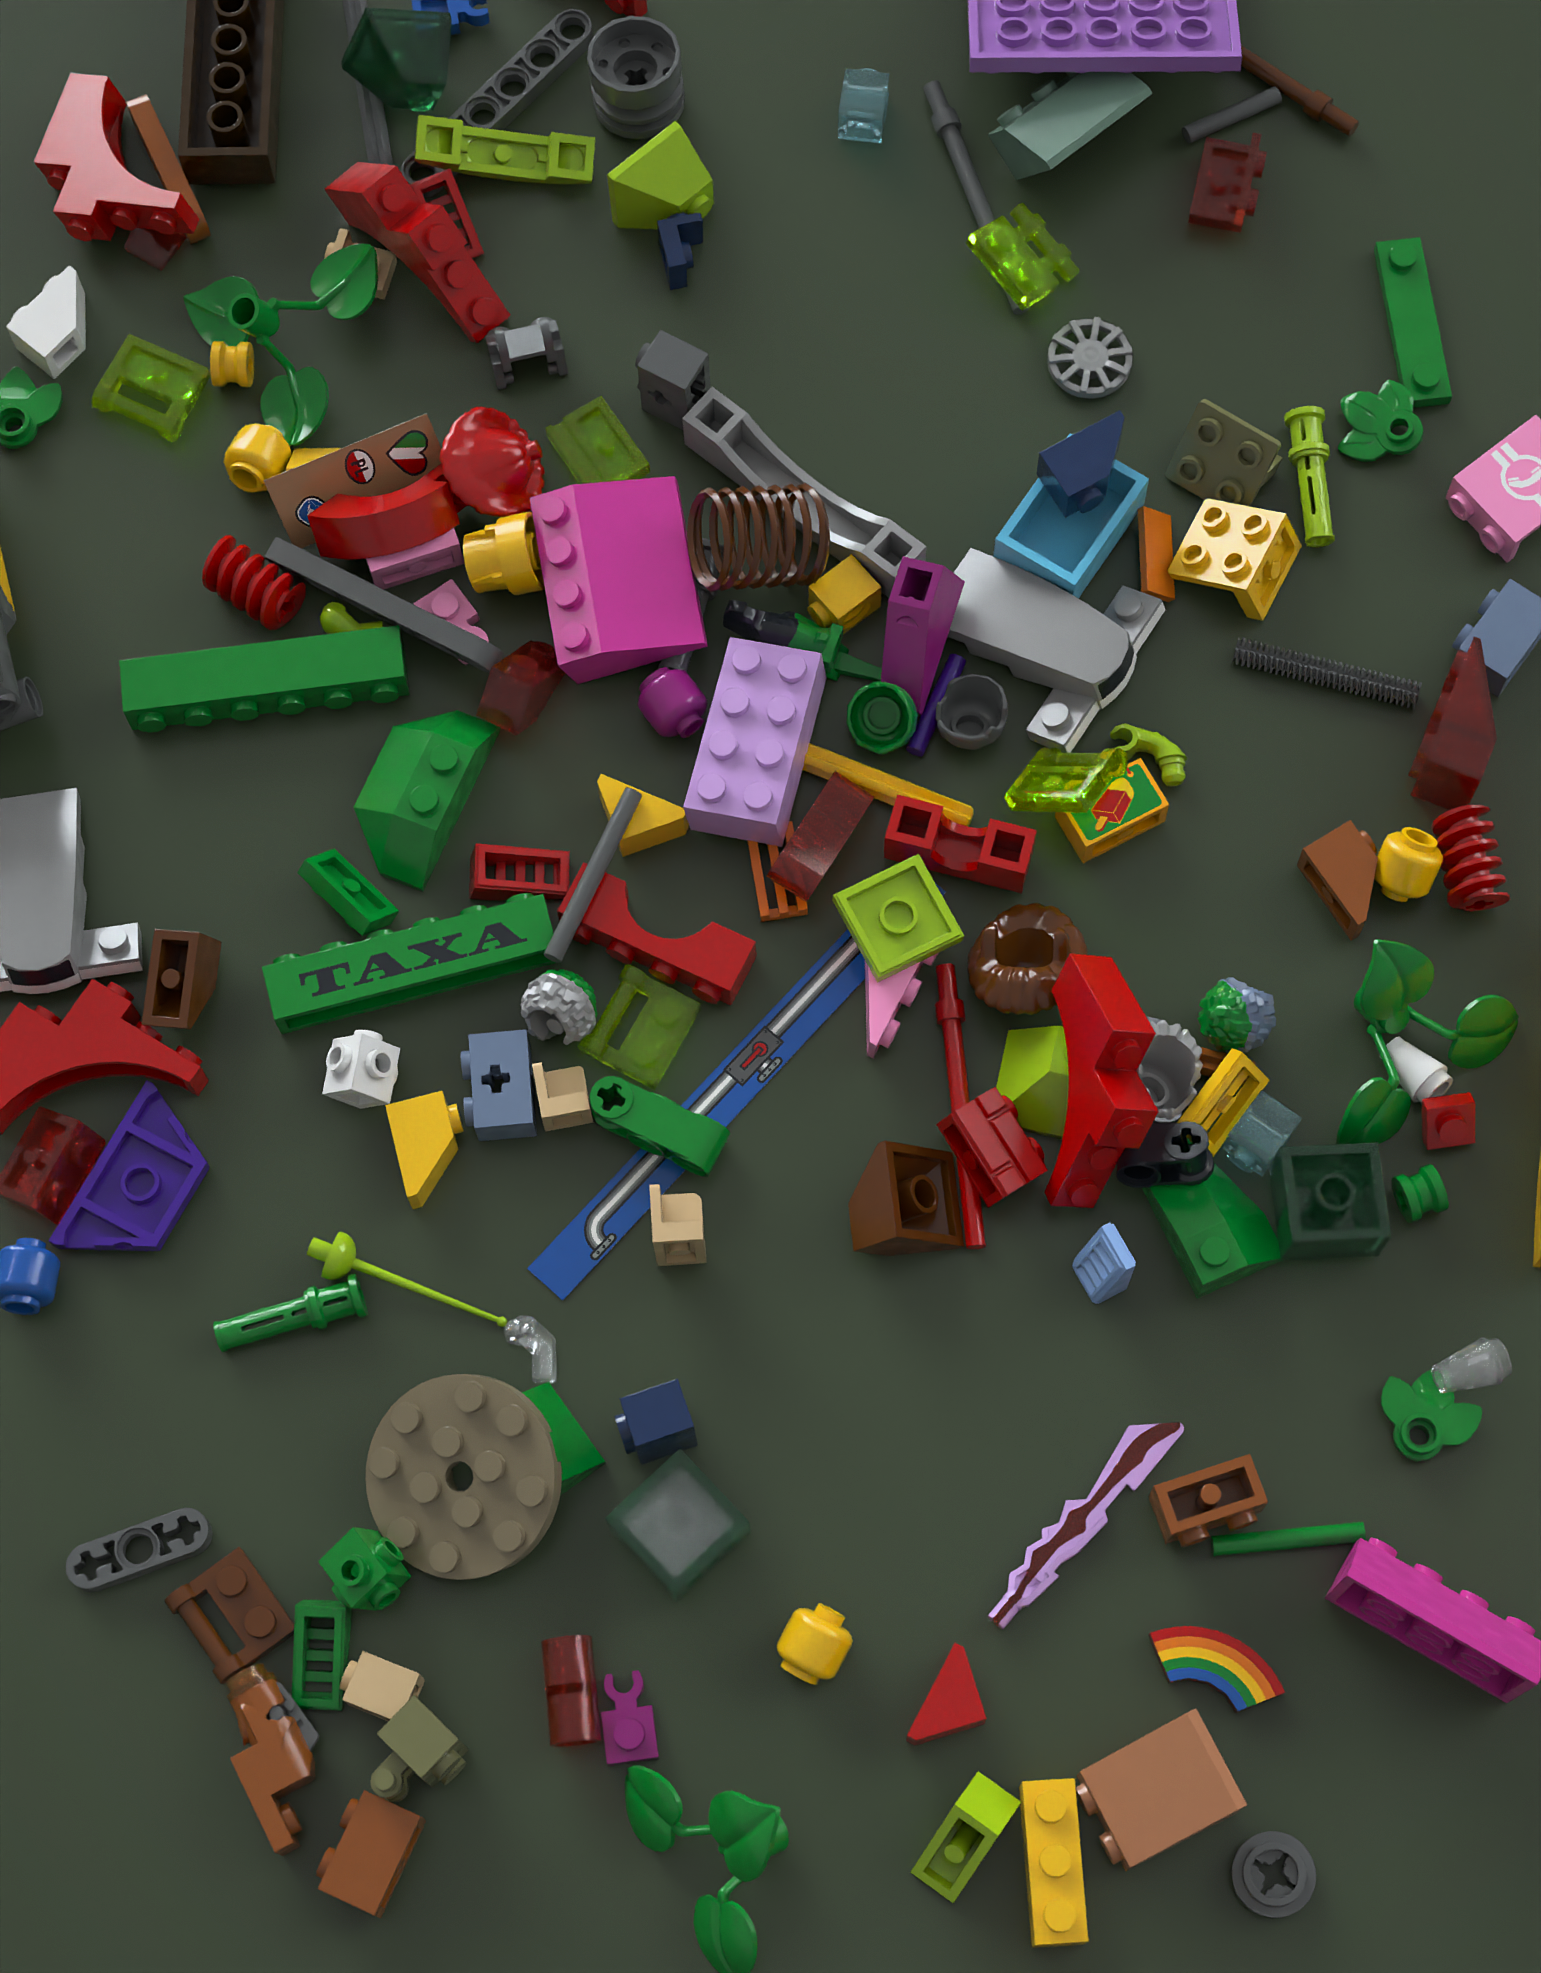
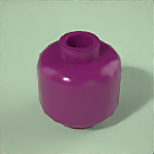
M663 667L654 671L642 682L639 687L641 694L638 698V708L661 737L670 738L680 735L681 738H686L694 734L703 725L702 715L706 711L708 701L686 671L681 669L670 670L668 667Z

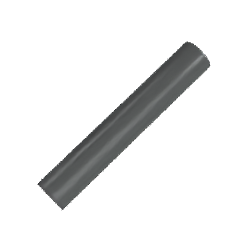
M1274 86L1182 127L1184 139L1190 144L1282 102L1281 94L1278 88Z

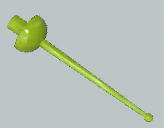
M340 1231L337 1234L333 1244L313 1237L309 1245L307 1256L325 1262L321 1274L322 1278L337 1280L344 1277L352 1268L494 1321L500 1327H504L507 1324V1319L503 1316H494L357 1259L355 1243L344 1232Z

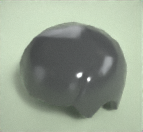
M969 674L952 679L947 684L943 698L936 706L935 720L937 721V729L941 737L958 748L979 750L995 742L1002 734L1007 721L1008 702L1004 689L992 678L977 674Z

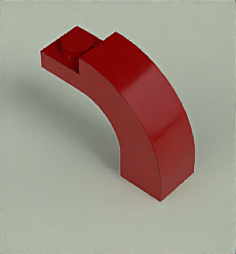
M441 463L415 483L391 493L368 497L336 494L308 514L307 517L321 557L365 559L411 549L445 534L460 524L457 513L467 505L450 490L449 482L443 475V464Z

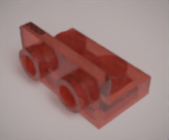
M39 1106L0 1174V1197L33 1210L48 1221L58 1225L106 1144L105 1139L80 1120Z

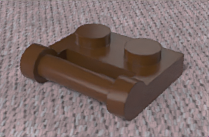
M240 1546L191 1582L174 1590L164 1600L172 1614L179 1613L215 1666L212 1672L220 1684L233 1680L294 1635V1622ZM207 1593L210 1594L246 1646L233 1655L196 1603Z

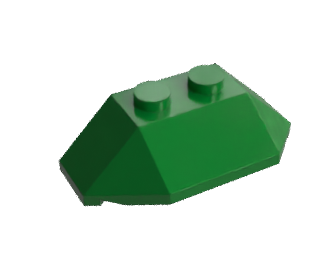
M459 710L393 726L354 805L355 813L381 876L421 892L424 891L501 731L500 726Z

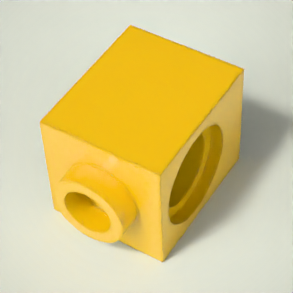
M852 554L820 577L816 583L808 586L809 606L807 610L813 621L822 628H830L832 623L843 626V635L881 607V586Z

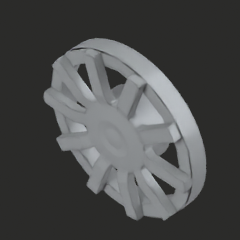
M1099 317L1069 321V324L1062 327L1056 334L1054 333L1047 356L1048 369L1056 384L1064 391L1081 398H1100L1118 390L1127 380L1133 361L1132 346L1124 335L1123 330L1101 320ZM1092 329L1090 339H1085L1081 330ZM1099 330L1108 334L1101 342L1097 340ZM1074 333L1079 343L1075 344L1065 337ZM1115 339L1121 346V348L1109 350L1106 348ZM1061 345L1071 350L1072 354L1055 355L1057 346ZM1125 355L1124 366L1108 360L1110 357ZM1071 362L1072 366L1061 374L1056 363ZM1106 368L1120 374L1111 383L1105 374ZM1076 373L1082 377L1081 386L1071 383L1068 379ZM1098 377L1103 385L1100 387H1088L1089 379Z

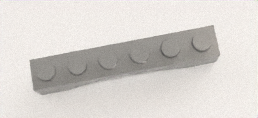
M711 387L682 418L684 444L738 485L744 486L748 490L758 485L766 490L775 484L781 489L791 483L796 487L803 483L812 486L824 502L829 519V553L841 562L852 554L881 586V592L888 598L890 597L903 556L926 561V546L891 519L860 509L818 483L784 454L746 411L714 387ZM805 492L803 495L808 503L812 522V540L819 545V518L816 504L811 495ZM759 494L755 498L760 501L762 496ZM777 494L771 495L774 503L778 497ZM796 499L793 509L795 526L803 533V519L800 505ZM783 507V509H782V514H781V517H782L783 519H784V512H785V511H784V507Z

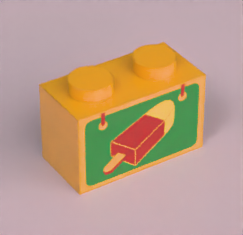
M1141 758L1129 764L1125 761L1115 763L1101 774L1102 778L1088 785H1085L1084 782L1076 783L1061 793L1060 799L1057 801L1055 818L1082 863L1165 822L1169 803Z

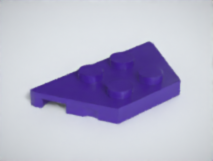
M146 1080L50 1237L49 1243L57 1249L160 1251L210 1169L209 1164L152 1082Z

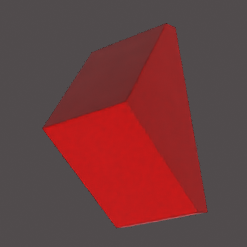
M954 1643L907 1734V1742L916 1746L985 1724L987 1718L963 1646Z

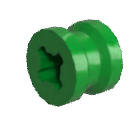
M1432 1164L1421 1166L1417 1174L1411 1176L1399 1174L1392 1177L1391 1186L1395 1201L1408 1223L1420 1220L1423 1213L1429 1211L1440 1213L1449 1208L1444 1183Z

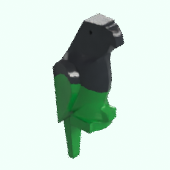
M729 600L723 615V626L745 639L821 653L826 677L830 680L838 681L841 674L872 681H881L882 668L848 655L849 649L841 643L843 626L832 623L830 628H822L798 613L786 611L778 614L761 611L747 606V602Z

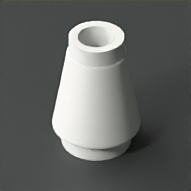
M1400 1036L1394 1038L1386 1045L1400 1077V1085L1409 1094L1414 1103L1419 1101L1422 1103L1424 1098L1443 1096L1450 1088L1453 1078L1447 1074V1066L1409 1042L1404 1041Z

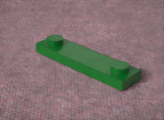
M1421 237L1376 242L1374 254L1399 383L1405 386L1411 393L1414 400L1413 408L1450 404L1452 392Z

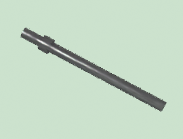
M931 81L923 89L933 112L931 117L932 124L937 136L944 139L1012 311L1015 315L1023 314L1030 309V305L960 134L962 124L956 109L949 106L940 82Z

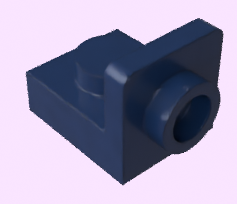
M678 213L671 215L667 219L657 221L658 246L670 290L687 287V269L694 268L690 246L703 243V220L701 213Z

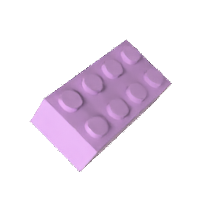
M730 637L683 806L691 830L782 847L804 766L805 754L808 751V744L810 743L827 679L821 653Z

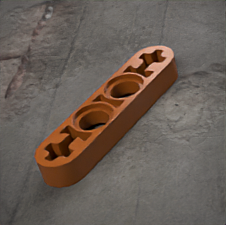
M147 94L125 102L164 190L181 193L199 217L194 234L185 233L189 243L193 244L210 237L211 233L201 208Z

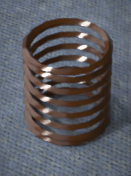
M791 483L784 486L783 489L775 484L768 487L767 490L760 485L753 487L751 490L744 486L736 488L735 491L728 487L720 489L719 492H716L711 487L701 490L691 505L688 517L687 541L693 572L699 583L710 592L715 590L723 591L731 587L740 590L747 586L756 589L763 585L772 588L779 584L788 587L795 583L800 586L816 583L825 570L830 548L829 519L824 502L818 492L807 483L797 485V487ZM805 492L811 495L816 504L820 534L817 559L813 570L806 576L803 573L810 558L812 522L808 503L803 495ZM760 494L762 498L758 505L755 496ZM773 494L778 495L775 503L771 497ZM744 495L746 499L742 506L739 497ZM726 496L730 498L727 508L723 501V498ZM709 497L713 499L709 516V537L712 555L717 570L720 573L718 579H715L709 569L702 541V514L704 503ZM796 499L800 505L803 519L804 538L799 565H797L794 555L796 526L793 509ZM783 507H784V511H785V512H784V520H783V540H782V533H781V514H782V509H783ZM767 509L771 524L770 554L765 532ZM751 511L754 520L755 533L754 553L752 552L750 539ZM734 513H736L738 523L737 552L734 539ZM718 514H720L723 527V559L718 540ZM745 557L750 568L748 575L742 569ZM761 558L766 567L764 574L759 570ZM777 559H779L782 567L779 574L775 569ZM731 563H732L733 572H732V575L730 576V575H729V570H730V566H731Z

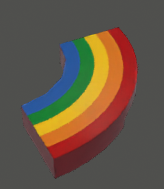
M1177 1626L1157 1630L1148 1635L1168 1684L1186 1680L1207 1684L1225 1696L1235 1713L1285 1693L1279 1679L1264 1659L1249 1646L1228 1634L1204 1627Z

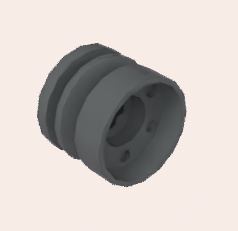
M628 16L613 20L597 31L589 43L587 63L592 83L593 105L598 120L608 131L621 137L632 139H645L656 136L674 121L677 122L683 113L685 90L681 74V50L676 35L665 24L649 17Z

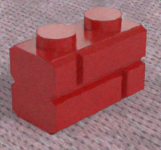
M996 1087L956 1109L936 1124L988 1208L1048 1171L1043 1163L1045 1156L1040 1144L1034 1138L1026 1136L1017 1121L1018 1111L1014 1103L1007 1096L1001 1095Z

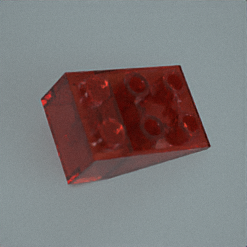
M1473 637L1467 653L1461 650L1457 651L1443 684L1436 707L1425 730L1424 738L1408 774L1409 777L1416 779L1411 796L1448 810L1470 804L1481 782L1497 740L1481 639Z

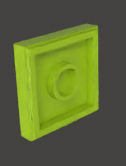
M919 854L833 895L832 901L877 983L962 942L964 939L963 932Z

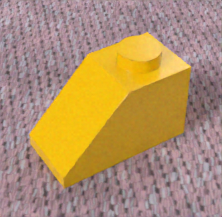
M443 1091L385 1105L406 1195L412 1209L423 1207L459 1150L455 1134L464 1132L457 1103L448 1105Z

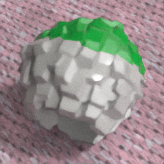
M564 969L559 971L547 970L534 981L529 982L528 989L525 991L520 1004L521 1016L525 1018L528 1026L527 1032L544 1041L557 1034H562L565 1030L566 1036L563 1041L565 1045L573 1041H581L583 1037H587L595 1027L598 1015L596 996L592 986L584 981L583 977Z

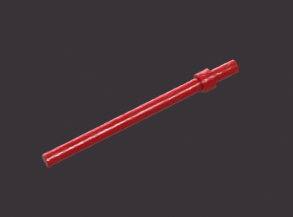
M946 963L936 966L939 1001L935 1003L937 1024L942 1025L952 1113L970 1102L961 1026V1023L966 1021L964 1001L958 999L955 965ZM957 1159L966 1249H981L986 1247L981 1197Z

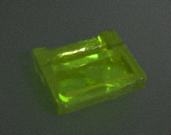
M128 334L96 387L91 403L94 408L105 413L112 410L158 430L160 437L175 442L180 437L185 420L211 375L209 369L203 365ZM124 384L171 406L166 414L118 394V390Z
M1041 748L1003 797L1011 811L1087 813L1113 777H1121L1125 774L1128 758L1125 751L1121 748H1106L1101 753H1064L1058 748Z
M626 964L618 977L621 983L592 1033L583 1037L578 1048L591 1058L655 1090L700 1012L701 1003L654 980L642 970ZM638 992L648 997V1000L620 1049L617 1050L607 1043L635 994Z

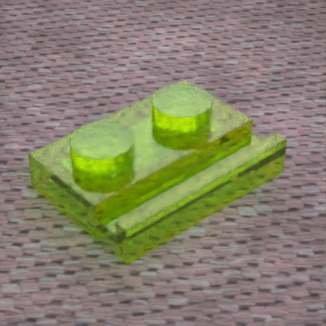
M602 395L564 416L563 421L557 425L545 427L547 438L579 484L640 479L650 473L649 462Z

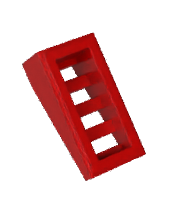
M450 168L409 184L422 203H426L423 196L424 193L444 186L447 194L427 203L442 206L451 203L455 211L448 214L453 222L459 220L462 226L459 231L464 237L466 236L469 242L465 249L472 258L484 254Z
M476 843L470 857L469 899L507 900L514 895L531 893L534 896L543 894L544 899H564L569 890L570 851ZM514 865V881L506 880V866ZM526 865H533V882H525ZM545 865H553V884L544 883ZM486 866H494V879H486Z

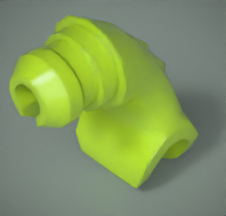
M1127 723L1115 726L1110 732V738L1114 740L1124 739L1129 743L1112 749V755L1116 760L1128 761L1136 752L1150 753L1155 757V762L1159 765V769L1162 770L1161 777L1166 786H1178L1183 783L1186 778L1183 767L1187 757L1177 745L1158 732L1134 727Z

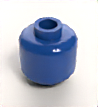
M19 1238L16 1241V1245H9L0 1249V1307L14 1314L33 1315L39 1313L40 1308L48 1306L53 1302L60 1270V1260L54 1253L46 1249V1243L34 1238Z

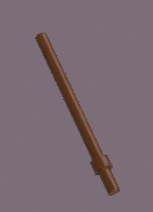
M1241 45L1242 68L1268 85L1277 87L1279 92L1304 107L1303 113L1315 121L1320 122L1324 120L1348 137L1353 135L1359 125V121L1333 105L1331 97L1318 89L1313 92Z

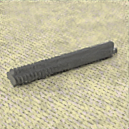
M1238 637L1232 660L1233 663L1236 658L1235 664L1237 665L1242 661L1241 666H1244L1247 661L1248 668L1253 663L1252 669L1259 665L1258 670H1261L1264 666V672L1270 667V673H1273L1276 668V675L1281 670V676H1284L1287 671L1288 678L1293 673L1292 679H1295L1298 674V680H1301L1304 675V682L1310 677V683H1312L1316 678V685L1321 680V686H1324L1327 681L1328 688L1333 683L1332 689H1335L1337 684H1339L1338 690H1341L1344 686V692L1350 687V693H1353L1354 689H1356L1355 695H1358L1360 690H1362L1361 696H1364L1367 691V698L1373 693L1372 699H1375L1377 694H1379V701L1384 696V702H1387L1390 697L1391 704L1396 699L1395 705H1398L1400 700H1402L1401 706H1404L1407 701V708L1413 703V709H1415L1422 682L1418 685L1415 680L1412 684L1410 679L1406 683L1405 678H1402L1400 682L1399 676L1394 681V675H1391L1389 678L1387 673L1383 677V673L1379 672L1377 676V671L1375 670L1372 675L1370 669L1366 673L1365 668H1362L1360 672L1359 666L1354 671L1353 665L1348 669L1347 663L1343 667L1342 662H1339L1337 666V661L1335 660L1331 665V660L1328 659L1326 662L1323 657L1320 662V657L1316 656L1314 660L1312 654L1309 659L1307 653L1303 657L1302 652H1299L1297 656L1296 650L1291 655V650L1288 649L1285 653L1284 647H1282L1280 652L1279 646H1276L1274 650V645L1272 644L1268 649L1267 643L1263 647L1262 642H1259L1257 646L1256 640L1251 645V639H1248L1245 644L1244 637H1242L1241 642L1240 637Z

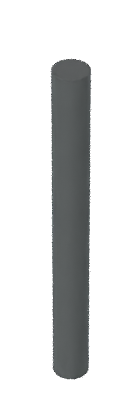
M628 787L624 789L544 952V956L556 963L562 962L642 798L641 793Z

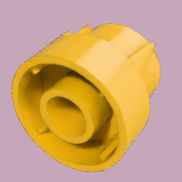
M531 512L500 517L496 523L485 525V529L464 535L463 556L470 583L477 593L508 589L513 595H521L545 590Z

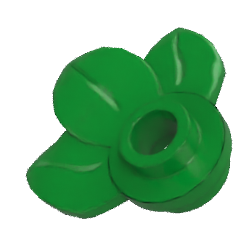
M15 366L7 373L0 383V445L11 449L24 447L35 438L38 427L55 418L60 410L63 396L59 383L47 384L37 389L31 378L20 367ZM22 425L19 430L9 432L12 426Z
M1387 380L1382 385L1378 395L1371 392L1358 391L1341 399L1343 415L1353 428L1338 445V451L1344 456L1362 462H1372L1388 452L1395 455L1408 454L1421 443L1424 434L1423 424L1420 418L1413 413L1414 400L1411 393L1402 384ZM1397 426H1406L1408 428L1407 432L1403 435H1394L1392 433L1393 428Z
M1443 1366L1423 1373L1412 1386L1397 1377L1390 1376L1382 1390L1381 1406L1383 1413L1395 1426L1393 1430L1394 1444L1398 1451L1410 1460L1426 1461L1436 1456L1443 1446H1456L1465 1443L1474 1434L1481 1421L1482 1407L1471 1403H1454L1453 1386L1448 1372ZM1410 1430H1422L1427 1438L1426 1443L1423 1445L1413 1443L1409 1436Z

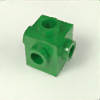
M353 1527L318 1561L334 1583L332 1586L334 1595L343 1605L351 1609L377 1611L388 1607L399 1597V1588L412 1577L401 1563L404 1557L400 1549L391 1540L382 1537L376 1530Z

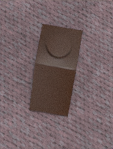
M154 929L142 1025L191 1030L216 989L221 941L200 932Z

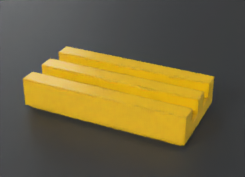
M1232 1048L1177 1123L1185 1121L1195 1122L1203 1126L1207 1132L1219 1114L1222 1113L1207 1134L1209 1139L1208 1150L1214 1157L1270 1080L1243 1052ZM1248 1075H1249L1250 1077H1249V1078L1247 1079V1081L1244 1083V1085H1243L1242 1088L1239 1090V1092L1236 1094V1096L1233 1097L1234 1094L1236 1093V1091L1239 1089V1087L1242 1085V1083L1245 1081V1079H1246V1078L1248 1077ZM1187 1134V1138L1192 1142L1191 1136Z

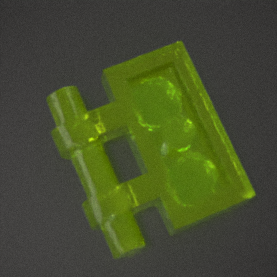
M1020 203L1010 212V216L1019 225L1018 227L1013 228L1002 215L972 232L966 244L1019 308L1024 310L1053 293L1060 282L1052 272L1057 270L1062 278L1068 282L1079 273L1080 269L1070 259L1072 253L1064 243L1058 244L1045 229L1047 224L1038 213L1032 214L1024 203ZM1031 240L1044 255L1042 258H1039L1029 247L1028 241Z

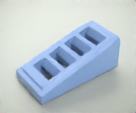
M1109 1222L1101 1226L1078 1253L1073 1261L1072 1268L1091 1301L1099 1304L1127 1289L1136 1262L1115 1225Z

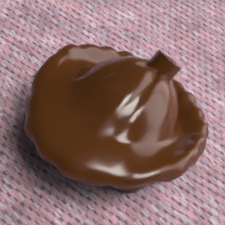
M1040 903L1017 904L998 914L994 921L989 922L983 928L968 954L969 965L967 972L972 989L975 990L976 997L983 1000L988 1007L996 1008L1004 1014L1013 1013L1020 1015L1026 1013L1034 1015L1041 1010H1051L1057 1005L1051 990L1069 954L1088 955V949L1082 933L1059 908L1044 906Z

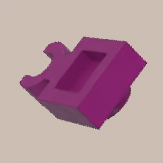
M638 1670L632 1671L634 1684L627 1693H620L615 1690L612 1674H606L604 1679L605 1692L609 1699L615 1703L616 1709L601 1712L608 1766L659 1759L653 1706L638 1707L637 1700L641 1697L644 1690V1681Z

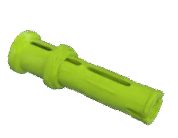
M1317 406L1298 407L1284 415L1285 426L1290 428L1292 448L1288 451L1289 461L1294 467H1297L1300 500L1306 536L1305 544L1309 547H1323L1335 541L1324 463L1328 461L1330 456L1329 445L1324 443L1322 423L1326 420L1325 411Z

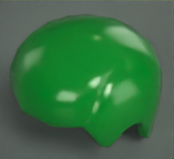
M877 681L865 685L856 691L847 705L846 724L858 746L878 754H887L907 744L916 731L918 713L914 700L907 691L898 685Z

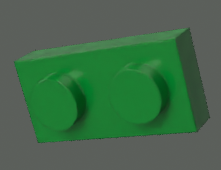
M335 848L305 859L297 872L318 896L327 901L344 918L345 922L362 936L391 925L399 912Z

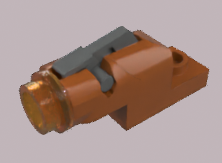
M261 1663L237 1673L226 1682L230 1690L227 1698L235 1711L243 1744L245 1746L249 1743L251 1746L232 1756L230 1760L274 1852L284 1856L301 1847L296 1833L303 1830L290 1802L281 1805L279 1799L315 1780V1758L312 1750L319 1740V1734L284 1685L277 1682L275 1674L273 1672L268 1673L264 1664Z

